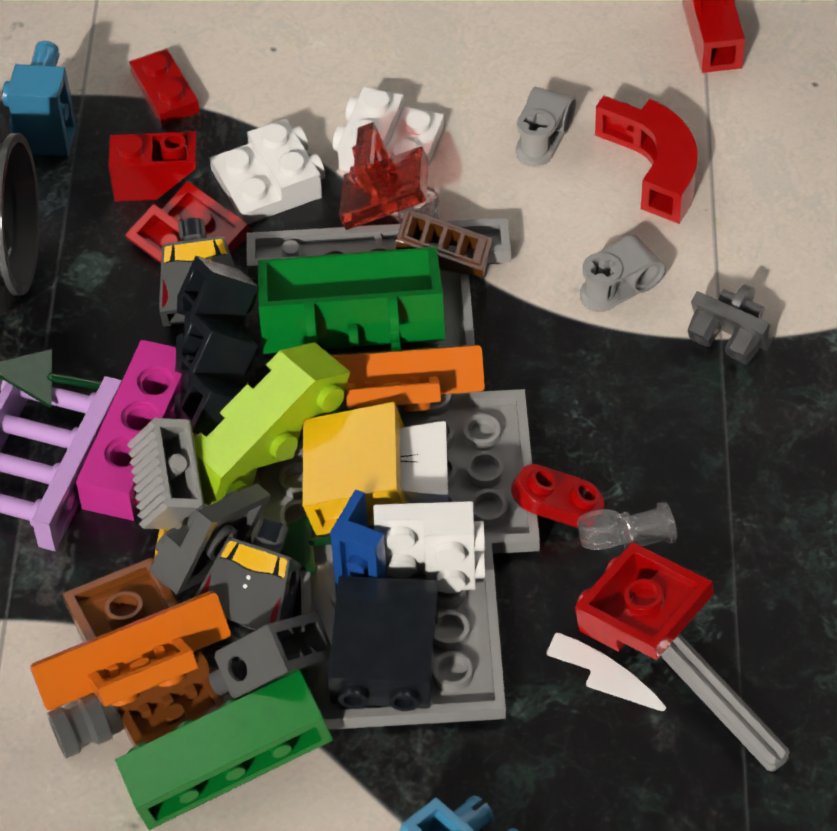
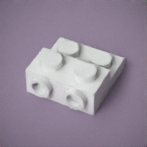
M363 87L359 97L351 96L346 108V121L348 123L346 127L338 126L334 133L333 150L338 151L339 169L420 186L443 131L444 114L404 107V97L402 94Z
M287 119L247 132L249 144L209 157L211 170L237 216L247 224L322 198L321 179L325 178V170L321 159L317 154L312 156L307 154L308 142L304 131L300 126L292 128Z
M473 501L374 505V530L384 534L387 577L404 579L411 576L426 575V580H438V591L444 593L475 590V579L485 578L484 521H474Z

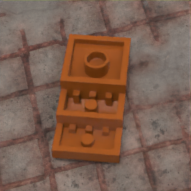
M152 557L62 593L83 642L178 604L171 590L164 586L149 571L154 561ZM200 649L193 652L198 669L186 673L187 676L183 681L168 687L154 686L140 692L139 698L129 704L113 706L133 747L142 742L156 740L174 731L179 724L187 720H197L219 709L226 702L223 696L218 695L210 685L208 662Z

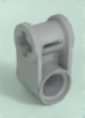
M533 87L526 105L517 120V129L521 137L516 146V155L522 163L530 166H540L548 163L553 158L560 141L572 124L576 109L575 97Z
M636 235L626 236L616 244L598 253L591 254L585 259L583 275L586 282L580 289V300L584 306L594 311L611 310L616 305L633 296L647 292L655 287L664 276L666 266Z

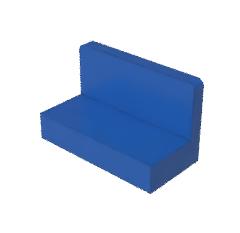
M356 489L330 531L335 588H338L339 576L387 578L384 534L368 528L366 493Z

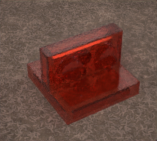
M374 122L358 127L356 145L352 147L354 166H351L350 172L343 176L339 217L346 230L427 201L429 159L423 146L390 157Z

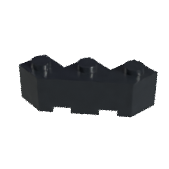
M195 256L177 295V313L185 315L184 334L181 333L176 336L175 372L183 374V393L180 392L175 395L174 414L179 419L190 420L194 434L198 435L201 432L207 437L225 419L220 412L242 390L240 383L245 373L253 365L258 345L240 327L246 314L254 306L256 292L259 287L242 270L200 256Z

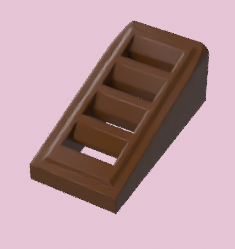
M407 210L404 213L396 238V250L437 247L440 270L481 277L484 276L493 245V238L422 213ZM431 242L438 243V246L431 245ZM449 246H457L455 253L448 251ZM467 248L475 249L472 259L465 257Z

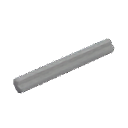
M679 634L661 657L767 770L773 772L780 768V766H783L789 759V749L683 636Z

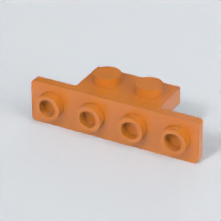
M480 345L331 355L350 371L342 401H347V409H359L395 402L396 405H403L404 411H425L431 409V402H441L440 394L480 392L485 388L483 355Z
M209 591L36 661L30 665V670L43 705L49 711L92 693H95L104 707L111 704L112 706H123L138 699L142 691L157 685L168 687L183 681L187 676L186 673L198 669L193 652L228 638L230 630L218 595L214 591Z

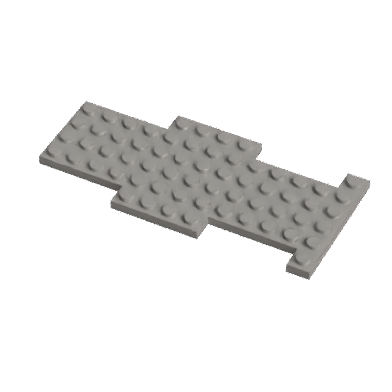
M508 218L445 221L493 238V245L487 263L511 262ZM401 224L246 233L248 277H258V260L396 250V238ZM431 242V245L438 246V243ZM449 246L448 251L455 253L457 246ZM467 248L465 257L472 259L475 249ZM440 270L445 340L400 344L401 350L475 345L469 274ZM391 344L324 350L330 355L391 351ZM525 389L440 394L441 402H431V409L425 411H404L403 405H396L404 427L446 421L448 502L473 501L474 521H484L485 578L475 579V590H461L457 593L438 591L439 610L438 623L435 624L430 708L400 711L392 707L365 706L359 709H352L341 704H332L330 702L328 685L329 661L303 672V678L328 730L506 719L493 554L540 551L537 515L521 508L511 493L512 481L523 467L532 464ZM346 401L341 403L339 411L328 414L354 410L357 408L347 409ZM303 426L298 446L292 459L257 469L253 485L258 483L271 496L251 533L252 543L262 518L286 526L307 515L303 508ZM374 525L368 526V528L374 530ZM312 528L313 537H317ZM328 533V534H323V535H318V536H327V535H330V533ZM314 546L316 574L304 570L301 571L302 615L317 611L329 641L332 643L337 597L332 546ZM426 575L411 576L404 579L426 580Z

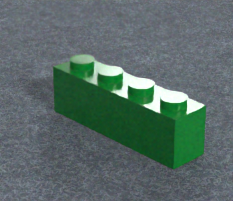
M298 670L244 697L232 698L222 704L219 709L197 720H187L179 724L174 731L156 740L139 743L132 747L127 754L116 758L115 761L136 811L147 828L151 830L333 741L301 671Z

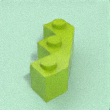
M315 342L280 350L266 364L271 371L253 389L247 384L223 408L220 414L225 419L207 437L200 432L194 438L204 504L209 506L222 500L231 491L236 490L239 492L252 486L259 467L292 459L298 446L304 420L339 411L344 399L350 371Z

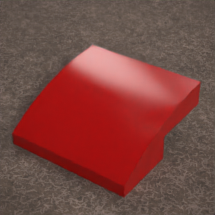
M187 181L162 209L153 204L125 236L161 264L162 245L180 241L178 223L184 219H203L206 238L225 237L230 254L247 238L246 233H252V230L246 222Z

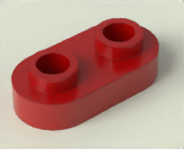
M530 464L523 467L511 484L512 496L521 508L530 513L573 527L586 528L591 526L604 510L603 496L595 485L587 480L541 465Z

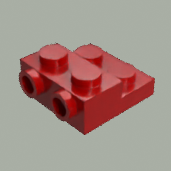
M632 542L620 556L614 557L609 562L605 573L593 587L584 590L579 596L575 606L579 631L618 652L626 644L658 660L713 596V582Z

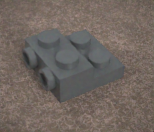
M256 483L239 492L236 490L231 491L222 500L209 506L207 504L201 505L192 513L186 526L178 530L172 528L159 539L155 548L158 553L149 571L176 595L203 582L228 538L231 537L244 542L248 541L271 495Z

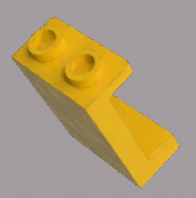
M395 402L304 420L303 508L316 536L330 533L356 489L366 493L368 526L374 525V505L409 504L401 486L400 428H404V424Z

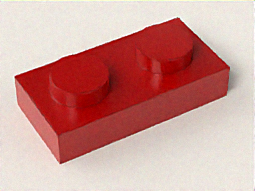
M167 48L129 61L131 74L161 126L200 113L198 99Z

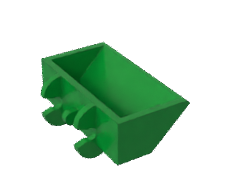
M437 247L258 260V300L263 354L278 353L280 350L314 342L322 349L391 344V351L401 350L400 344L445 340L443 291Z

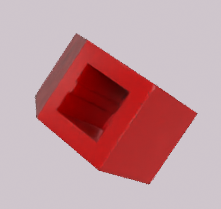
M196 131L110 135L109 171L115 202L158 200L195 170Z

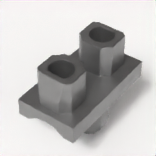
M744 284L736 294L723 289L719 300L696 291L691 300L694 314L687 330L691 340L710 347L719 330L732 335L725 346L726 354L745 365L750 362L759 348L767 351L773 341V337L769 335L770 323L760 319L765 307L753 302L755 294L753 287Z

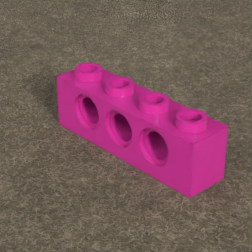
M140 340L76 480L83 510L135 521L139 509L136 507L139 501L134 498L138 494L133 489L137 484L132 480L135 477L131 472L134 466L129 463L132 457L128 454L131 449L127 444L154 418L179 419L174 414L175 395L180 392L183 393V374L175 372L176 347Z

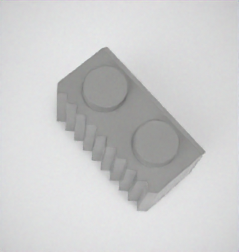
M154 418L127 444L131 449L128 454L132 457L129 463L134 466L131 472L135 477L132 480L137 484L133 488L138 493L134 497L139 501L136 507L140 512L137 516L142 519L139 525L143 529L176 528L178 530L187 525L192 513L204 504L191 421L187 419Z

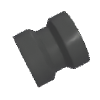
M95 693L80 698L77 706L72 708L59 707L47 712L52 731L65 758L80 753L82 747L91 742L99 745L113 739L109 723Z

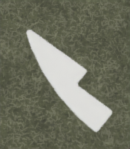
M560 633L554 635L547 655L589 669L591 673L586 682L587 687L659 711L666 710V706L645 684L610 657L576 639Z

